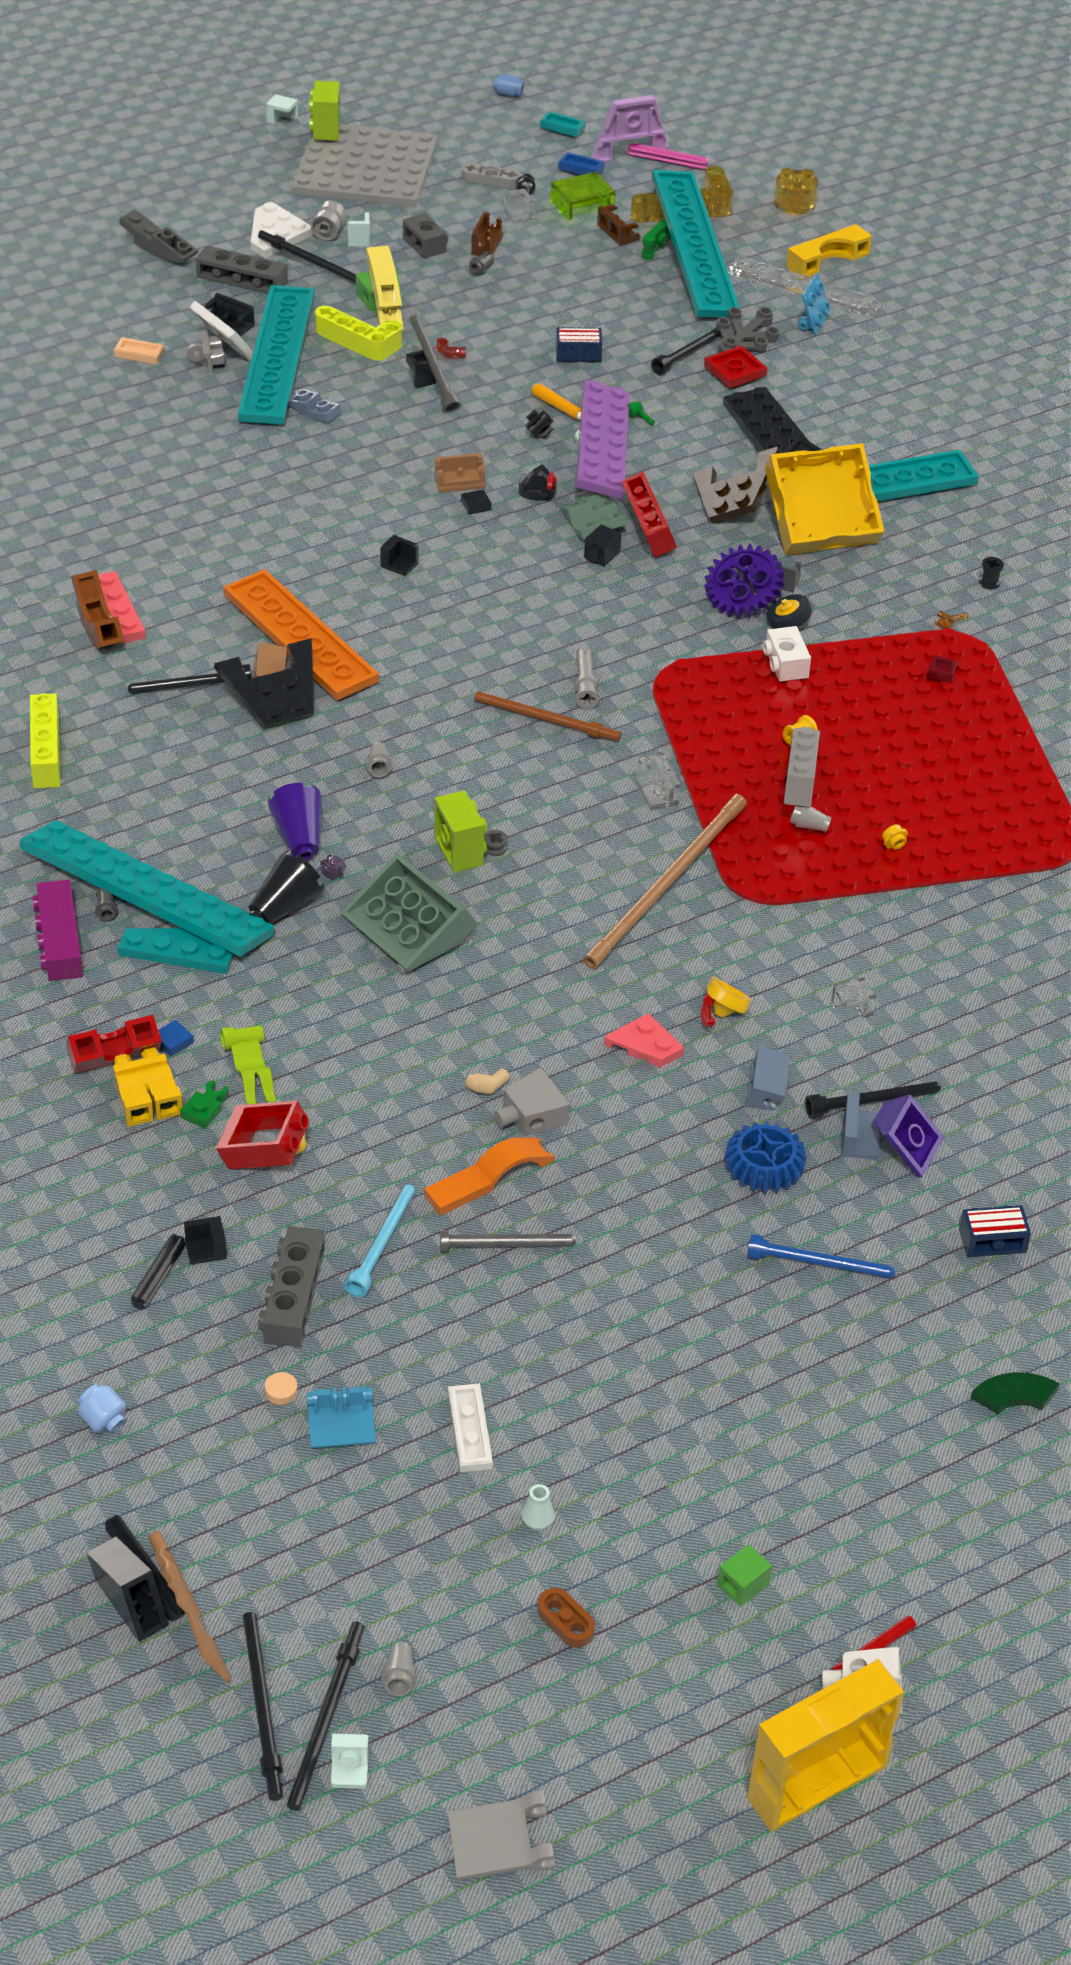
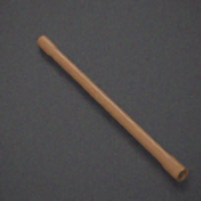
M735 794L712 822L606 936L592 947L583 957L586 966L596 969L610 954L613 947L723 828L735 819L747 805L743 796Z

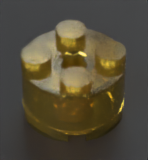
M781 169L780 174L776 178L774 205L778 209L779 206L784 208L785 213L794 215L806 214L808 209H815L818 179L814 176V171L811 169Z

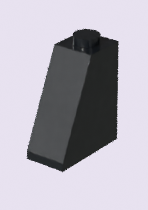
M114 1537L86 1552L96 1582L139 1642L169 1626L151 1569L117 1537Z

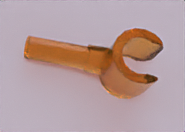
M940 611L937 614L940 620L935 622V624L943 629L950 628L953 622L967 619L968 613L949 615L944 611Z

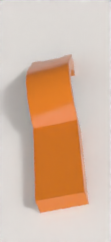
M538 1137L510 1138L488 1149L475 1165L424 1188V1197L441 1216L492 1192L498 1180L512 1167L532 1161L542 1168L554 1162L555 1156L552 1153H547L541 1146V1140Z

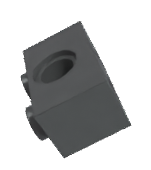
M426 213L403 219V239L423 259L447 252L448 235L446 231L439 227Z

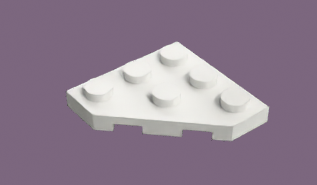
M271 201L255 209L251 250L264 258L282 251L273 248L270 243L259 239L258 233L260 230L274 236L277 234L293 245L314 234L312 233L311 225Z

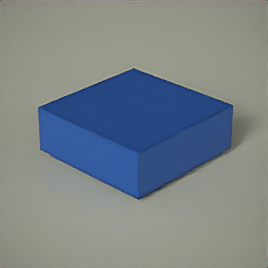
M177 1020L158 1030L162 1040L160 1047L170 1056L194 1043V1036Z

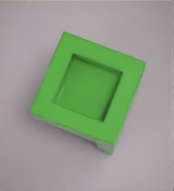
M746 1545L719 1566L717 1586L741 1607L769 1585L772 1565L752 1546Z

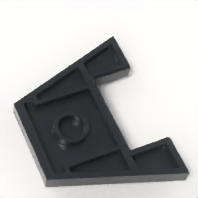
M312 638L287 645V651L294 668L252 679H247L239 657L214 663L213 668L264 730L313 717Z

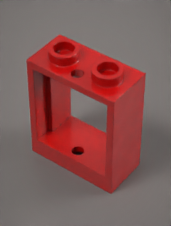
M298 1100L236 1105L216 1150L228 1169L291 1165L305 1131L309 1126L308 1115L304 1112ZM281 1129L276 1141L250 1143L255 1131Z

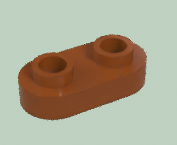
M549 1588L540 1594L537 1608L539 1617L567 1645L584 1647L593 1640L595 1632L594 1619L565 1590ZM551 1608H557V1609H559V1611H558V1612H552V1611H550L549 1609H551ZM575 1630H578V1631H581L582 1633H581V1634H575V1633H572V1632L575 1631Z

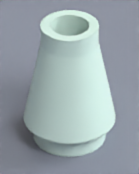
M542 1484L531 1487L529 1497L522 1510L523 1521L530 1529L536 1531L546 1529L555 1518L549 1489Z

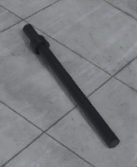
M263 230L259 231L258 238L270 243L273 248L283 249L356 284L355 273L297 247L277 234L274 236Z
M247 1612L243 1614V1623L262 1749V1757L260 1758L261 1774L266 1777L269 1800L278 1801L283 1797L280 1774L283 1772L281 1756L276 1753L257 1616L255 1612Z
M352 1622L346 1641L340 1645L336 1655L337 1666L286 1804L291 1810L299 1811L348 1673L351 1666L356 1664L360 1650L358 1645L365 1628L360 1622Z

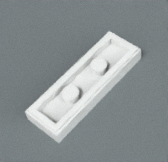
M480 1383L449 1386L448 1398L460 1473L493 1469Z

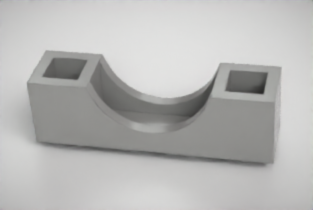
M810 727L794 728L784 804L811 807L820 731Z

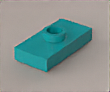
M550 111L540 120L541 128L578 137L586 126V121Z

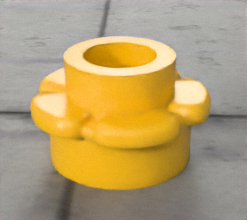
M893 825L887 828L882 835L886 848L897 850L903 847L907 842L906 836L908 831L902 829L900 825Z

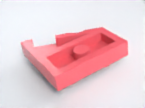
M649 1013L606 1035L604 1039V1044L607 1047L620 1046L628 1050V1055L637 1059H645L648 1063L660 1068L684 1054V1047Z

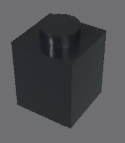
M602 524L599 525L585 538L584 558L605 567L620 553L621 532Z

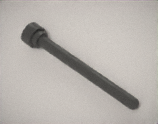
M412 314L410 316L411 324L442 393V400L440 401L444 412L455 411L461 406V402L457 394H454L449 389L418 315Z

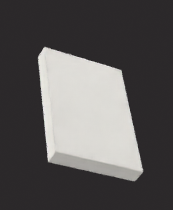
M193 302L190 309L209 330L217 336L221 335V339L250 361L253 350L232 328L198 302Z

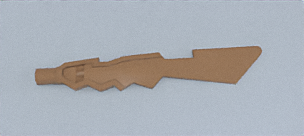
M160 1531L151 1533L148 1538L154 1549L155 1558L161 1567L163 1576L168 1582L167 1585L175 1593L177 1604L187 1613L202 1658L226 1682H230L232 1680L212 1636L207 1635L199 1618L201 1612L182 1577L183 1575Z

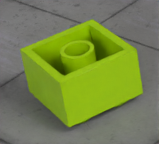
M315 81L314 89H310L309 131H313V140L339 139L341 119L340 81Z
M465 790L434 797V839L452 872L484 865V853H487L484 833H487L488 829L486 820L478 814L475 801L470 800Z

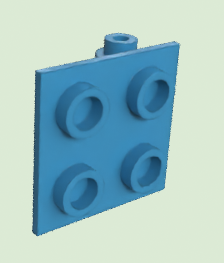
M818 273L814 275L801 295L806 310L798 321L801 330L812 329L814 335L817 334L831 311L830 303L825 297L824 284L820 281Z
M362 1385V1387L349 1388L347 1391L346 1386H342V1391H336V1387H332L333 1392H330V1389L316 1390L314 1388L313 1392H307L311 1448L376 1443L372 1387L365 1388V1385Z

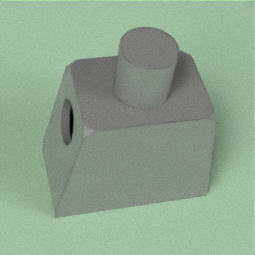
M539 1068L504 1090L503 1108L494 1111V1117L501 1128L514 1123L523 1135H531L569 1124L570 1104L542 1068Z

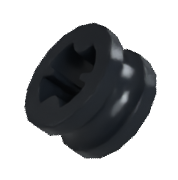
M524 173L517 178V190L521 195L528 196L535 191V179L531 174ZM527 182L528 184L529 182L530 186L525 187V185L523 186L522 183Z

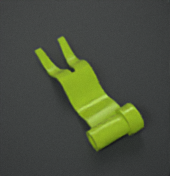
M262 1025L236 1029L233 1026L220 1028L223 1051H232L235 1069L242 1076L246 1104H256L255 1074H258L266 1101L268 1103L278 1102L274 1094L271 1070L269 1066L265 1065L260 1046V1043L264 1042Z

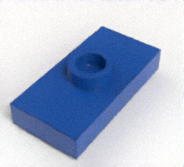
M566 152L558 162V169L574 172L581 176L597 178L605 169V162Z

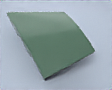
M594 492V495L580 497L562 506L563 513L569 524L582 540H585L601 524L611 529L628 524L625 514L617 511L615 502L608 500L607 495Z

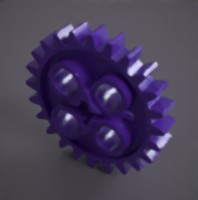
M740 544L738 551H734L730 547V554L726 555L721 552L722 559L720 561L713 559L715 567L707 568L710 575L704 577L707 583L704 587L708 600L711 601L713 608L718 607L720 614L726 611L729 618L736 613L738 619H740L742 614L746 613L749 619L753 611L759 616L760 608L763 607L769 610V602L777 603L774 595H782L780 588L785 587L783 580L785 574L782 564L778 561L776 554L771 555L770 549H766L763 552L761 545L753 550L751 544L744 550ZM732 568H736L743 579H739L738 573ZM748 583H750L751 589H752L755 593H757V595H754V594L750 591V589H749V587H748V585H747Z

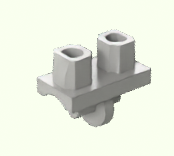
M203 330L201 331L202 344H191L187 348V357L192 362L205 360L206 373H212L213 365L225 364L221 335L208 337V331Z

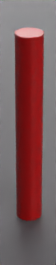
M909 1615L857 1651L888 1647L916 1627L915 1620ZM843 1660L830 1670H843Z

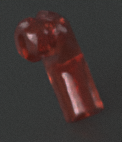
M447 338L437 339L436 350L447 358H466V347L448 346L449 340Z

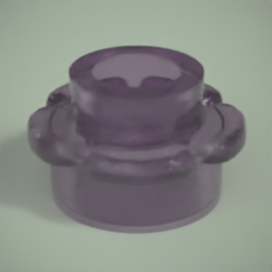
M328 855L326 859L320 862L321 872L324 876L332 880L336 877L343 878L346 865L340 858Z

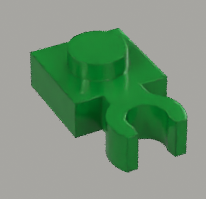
M214 1080L206 1084V1092L204 1094L197 1091L180 1109V1118L204 1129L209 1126L222 1111L221 1103L225 1102L229 1096L227 1086H224L221 1091L215 1092L216 1085Z

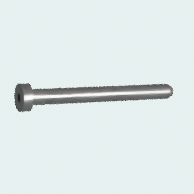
M440 1230L441 1252H449V1247L573 1246L576 1244V1236L573 1234L449 1235L448 1230Z

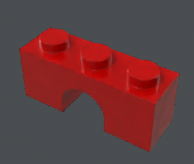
M152 1014L125 1021L122 1028L110 1033L98 1034L97 1029L68 1036L66 1049L73 1072L77 1074L115 1064V1057L118 1055L127 1054L130 1055L131 1059L142 1057L141 1053L145 1049L153 1047L159 1052L162 1040L154 1015Z

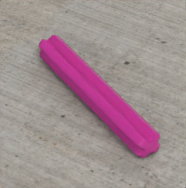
M630 143L628 147V154L632 156L706 170L708 166V158L636 143Z

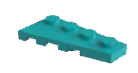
M126 928L118 945V956L228 974L235 956L234 953L183 928Z

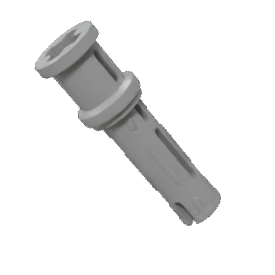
M581 647L576 652L578 662V679L575 682V688L578 692L576 703L581 708L590 709L599 702V695L596 692L598 682L593 675L592 650L586 647V654H584V648Z

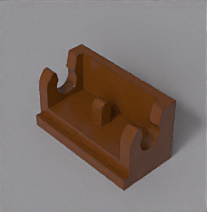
M616 205L598 207L597 226L619 246L640 240V234L632 230L639 227L636 223L625 224L623 220L619 219L617 214L611 212L618 209Z
M489 212L482 213L472 232L471 255L480 256L485 251H488V255L492 253L494 256L504 236L500 216L496 219L497 224L493 225L490 223Z

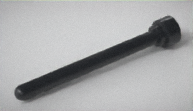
M715 328L668 356L659 355L651 361L652 370L657 375H663L670 370L672 363L721 336L720 331Z
M250 664L242 665L247 679H252ZM218 673L131 683L128 685V691L134 694L225 683V681Z
M934 1081L858 1093L860 1094L859 1105L889 1101L910 1094L914 1097L938 1093L941 1090V1085L939 1082ZM820 1094L807 1095L805 1098L806 1113L810 1119L823 1117L829 1110L845 1108L847 1095L826 1098V1096H821Z

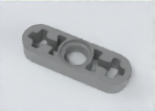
M475 163L464 164L461 172V178L466 182L509 189L517 188L516 180L521 175L517 170Z

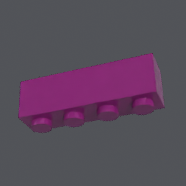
M70 879L36 883L37 895H32L34 912L40 911V914H34L36 931H42V933L37 934L39 951L45 950V953L39 954L41 971L47 970L48 981L82 978L81 955Z

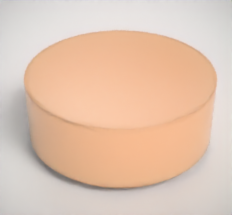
M285 1372L272 1374L265 1382L266 1398L276 1405L291 1403L297 1396L296 1379L291 1374Z

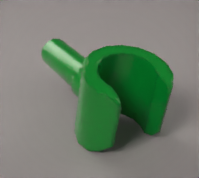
M635 401L627 404L630 408L628 409V417L631 418L638 415L651 426L655 424V421L643 411L641 402Z

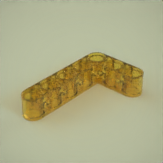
M709 166L705 169L704 189H700L709 218L729 216L732 213L733 190L723 168ZM656 192L640 193L631 197V220L642 223L661 221L665 218Z

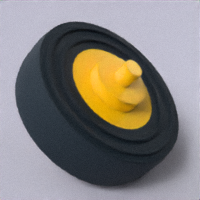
M801 594L788 595L780 598L776 604L773 603L769 607L767 619L773 629L799 627L810 618L812 607L806 596Z

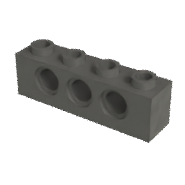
M207 245L196 257V277L264 294L269 293L270 285L286 286L288 284V268L286 263Z
M288 1226L285 1238L279 1239L277 1255L280 1256L279 1262H273L271 1280H274L273 1285L266 1288L265 1304L267 1308L266 1311L261 1310L258 1321V1329L263 1330L264 1343L301 1348L325 1253V1231Z

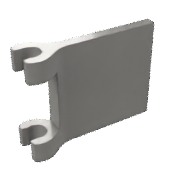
M533 1791L515 1800L448 1811L458 1881L522 1869L550 1870L555 1868L552 1843H543L531 1849L526 1816L539 1818L547 1815L543 1791Z

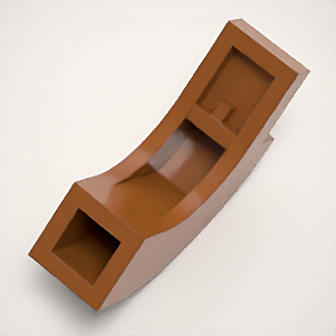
M97 570L71 576L77 598L76 606L91 643L96 648L124 642L118 616L113 617L107 607Z

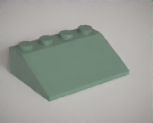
M398 852L340 912L408 972L458 945L478 925L460 903Z

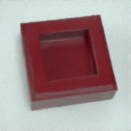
M933 655L927 678L952 683L958 661Z

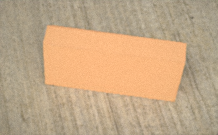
M121 338L114 349V357L158 364L165 353V347L162 344Z

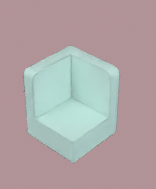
M275 94L266 104L268 123L275 124L281 117L293 120L298 118L297 99Z
M365 213V221L348 222V246H370L369 213Z

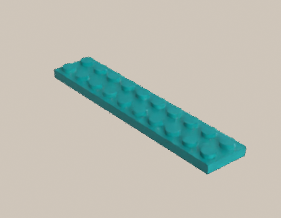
M653 170L651 177L696 316L728 318V312L731 307L739 309L740 307L694 172Z
M270 285L238 410V421L269 423L271 425L285 424L289 399L291 398L315 297V288Z
M54 820L20 839V849L99 888H103L109 893L240 957L274 935L275 926L265 922L262 918L250 915L239 907L232 906L220 900L217 896L203 892L194 885L187 884L171 874L164 873L148 863L131 857L128 853L121 852L105 842H100L84 832L77 831L67 826L64 822Z

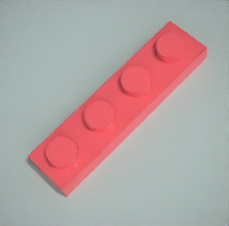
M116 571L98 575L107 607L113 617L118 616L124 637V642H121V644L146 638L145 629Z

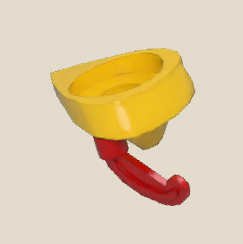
M712 976L706 986L707 993L702 1000L701 1020L706 1027L711 1028L715 1024L716 1018L711 1016L710 1006L714 1007L716 1015L724 1018L736 1011L745 1014L752 1000L743 992Z

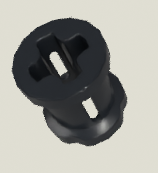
M987 557L982 561L983 574L979 578V584L985 589H997L1001 584L999 576L1003 570L1004 563L997 557Z

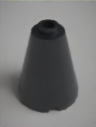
M284 851L249 904V914L260 917L265 922L272 924L323 892L324 884L319 886L317 882L320 875L303 857L297 855L294 858L289 855L292 851Z

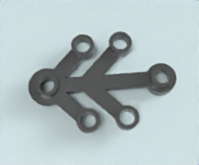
M737 307L729 309L728 318L720 317L717 319L716 329L720 331L722 337L718 345L720 353L741 345L746 350L764 351L767 349L768 340H777L780 332L777 327L771 326L774 315L768 307L759 308L755 318L745 327H743L741 322L742 310ZM730 321L736 333L734 337H731L729 332ZM759 326H761V327H767L766 331H755V330H756ZM743 340H755L754 342H742Z

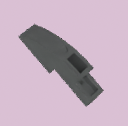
M136 209L120 217L119 225L134 236V244L160 259L171 262H184L198 254V250L168 226L163 229L159 228Z

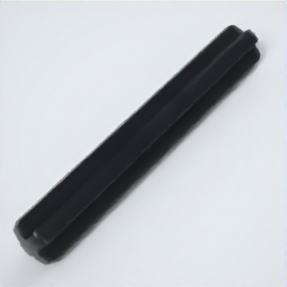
M114 1515L112 1518L105 1521V1530L111 1539L117 1537L151 1569L167 1619L174 1622L181 1618L185 1612L177 1604L175 1593L169 1588L166 1580L121 1516Z

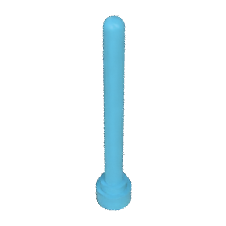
M408 1184L403 1188L360 1268L351 1271L347 1276L344 1288L350 1295L364 1297L371 1286L370 1273L415 1193L413 1185Z

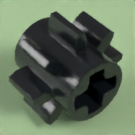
M534 409L526 416L529 422L525 426L536 438L541 434L543 437H546L553 430L550 425L554 420L545 410L541 409L537 412Z

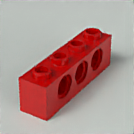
M644 471L623 480L622 484L654 557L666 554L677 548Z

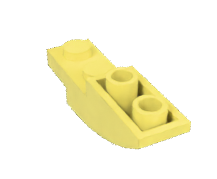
M389 246L367 247L366 254L372 293L375 295L379 325L389 320H395L402 324L403 332L400 309L402 302Z

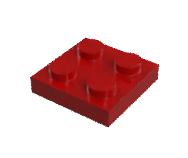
M742 345L704 358V366L728 388L737 387L738 385L767 376L768 368Z

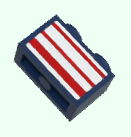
M556 327V362H602L603 343L601 328Z
M1023 1205L972 1208L962 1211L959 1232L967 1257L1027 1253L1031 1231Z

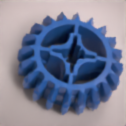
M767 1120L764 1125H759L755 1121L751 1127L743 1125L741 1131L735 1130L732 1138H729L725 1151L727 1172L732 1173L733 1181L740 1180L741 1187L751 1186L752 1192L756 1189H762L765 1195L771 1189L777 1194L780 1187L788 1190L789 1186L796 1184L799 1177L804 1173L806 1164L804 1142L799 1141L798 1134H791L790 1127L781 1129L779 1122L775 1126L769 1125Z

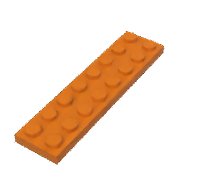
M266 569L223 586L224 595L278 646L287 647L290 643L312 638L313 679L336 700H340L379 682V673Z

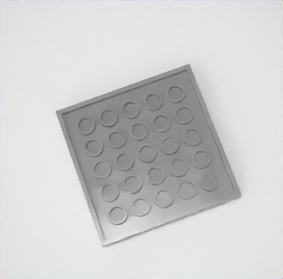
M340 124L338 140H313L312 131L293 180L291 194L417 207L438 144V135L428 132L414 133L408 130L395 131L388 128L376 129L368 126L357 127Z

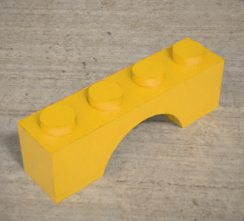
M857 224L790 247L788 248L786 267L801 279H805L819 273L820 262L824 259L842 257L854 261L870 255L872 235Z

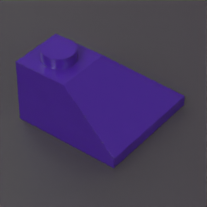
M911 1094L884 1102L873 1123L918 1178L923 1177L944 1136Z

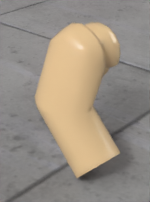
M500 1068L492 1076L481 1073L471 1074L466 1078L465 1084L469 1090L490 1095L510 1079V1075L505 1069Z

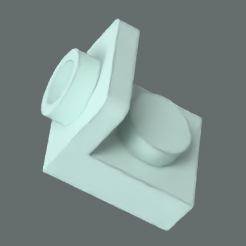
M332 1734L331 1787L365 1789L367 1787L369 1758L368 1735Z

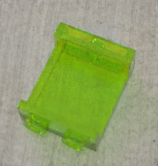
M596 171L552 181L549 199L569 221L573 220L574 209L598 203L603 207L615 205L616 192Z

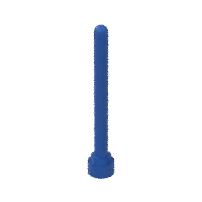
M751 1234L747 1254V1258L759 1260L760 1257L766 1258L767 1255L885 1278H892L895 1275V1269L892 1266L770 1244L769 1240L763 1239L761 1235Z

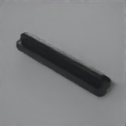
M175 1233L169 1236L132 1294V1306L138 1307L141 1310L148 1306L184 1249L185 1239L183 1236H178Z

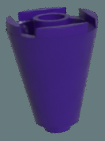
M299 782L286 784L274 791L272 799L269 797V810L289 850L292 851V856L295 858L297 855H300L305 860H309L318 853L322 796L320 790L314 785H311V788L304 787L303 783Z

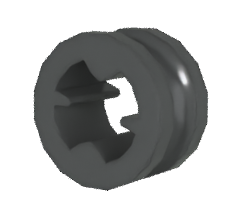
M491 830L485 833L484 840L488 855L500 856L506 853L508 843L506 833L500 830Z

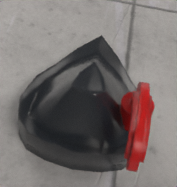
M543 464L536 467L519 480V494L523 498L535 501L553 499L557 488V478L554 472H549Z

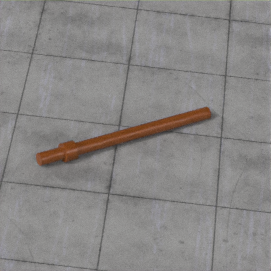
M477 691L474 700L480 703L588 733V736L600 739V737L617 742L621 740L622 732L606 728L598 722L592 721L588 723Z

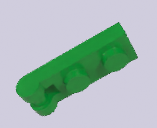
M665 218L643 236L642 244L644 248L642 250V258L644 260L654 259L655 252L662 246H665L671 239Z

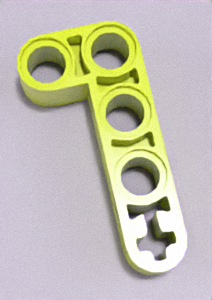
M320 306L315 310V331L317 334L371 360H384L402 347V324L398 321L389 320L378 327H374L330 306Z

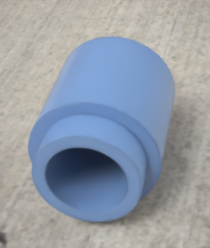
M500 73L499 77H495L493 89H496V94L513 98L516 96L521 97L524 80H520L516 76Z

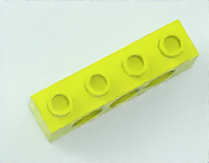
M57 693L30 695V755L33 789L60 787Z

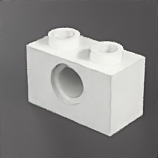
M797 626L767 630V638L763 641V652L765 656L769 657L771 671L776 673L778 680L787 681L809 678L811 657Z

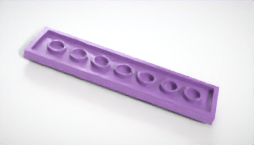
M585 380L582 392L575 487L622 499L624 493L622 481L625 480L629 409L627 405L629 404V392L622 388H613L603 385L598 381Z

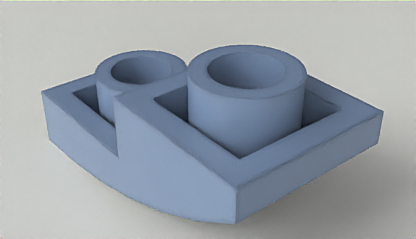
M308 389L297 391L289 399V405L295 410L310 418L329 423L342 412L339 403L329 402L328 400L321 401L319 392L309 391Z

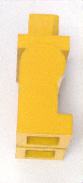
M155 1047L145 1049L141 1053L142 1059L131 1061L130 1055L127 1054L115 1057V1065H113L114 1082L127 1127L152 1122L153 1110L156 1119L160 1120L180 1115V1109L183 1107L182 1094L179 1087L175 1084L166 1055H160ZM171 1101L174 1103V1106L169 1109L160 1108L162 1103ZM145 1109V1112L140 1116L131 1115L132 1110Z

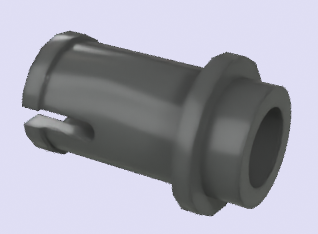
M485 251L479 257L471 259L469 264L470 271L473 274H482L485 268L494 262L492 253L488 255L489 252Z
M98 888L96 892L97 906L95 907V913L101 920L110 921L118 911L117 905L114 903V895L103 888Z

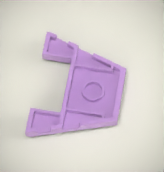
M653 95L612 102L594 149L593 159L612 162L613 142L649 136L651 147L670 150Z

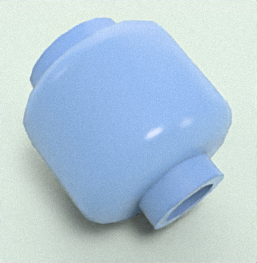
M92 1385L78 1399V1404L80 1405L78 1415L95 1433H103L107 1430L112 1433L125 1421L123 1415L126 1411V1403L109 1385Z

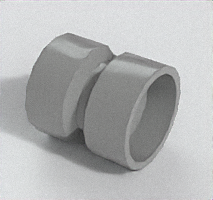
M326 201L321 205L311 222L312 233L317 238L324 241H330L335 238L346 220V211L343 206L336 201Z

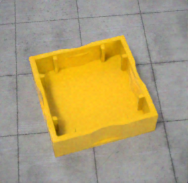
M863 443L835 446L820 451L803 450L770 455L765 465V471L785 556L878 543L885 531L878 502L872 491L871 473Z
M879 1659L759 1724L747 1799L771 1832L812 1810L828 1798L851 1788L888 1766L893 1744V1729L899 1717L904 1691Z

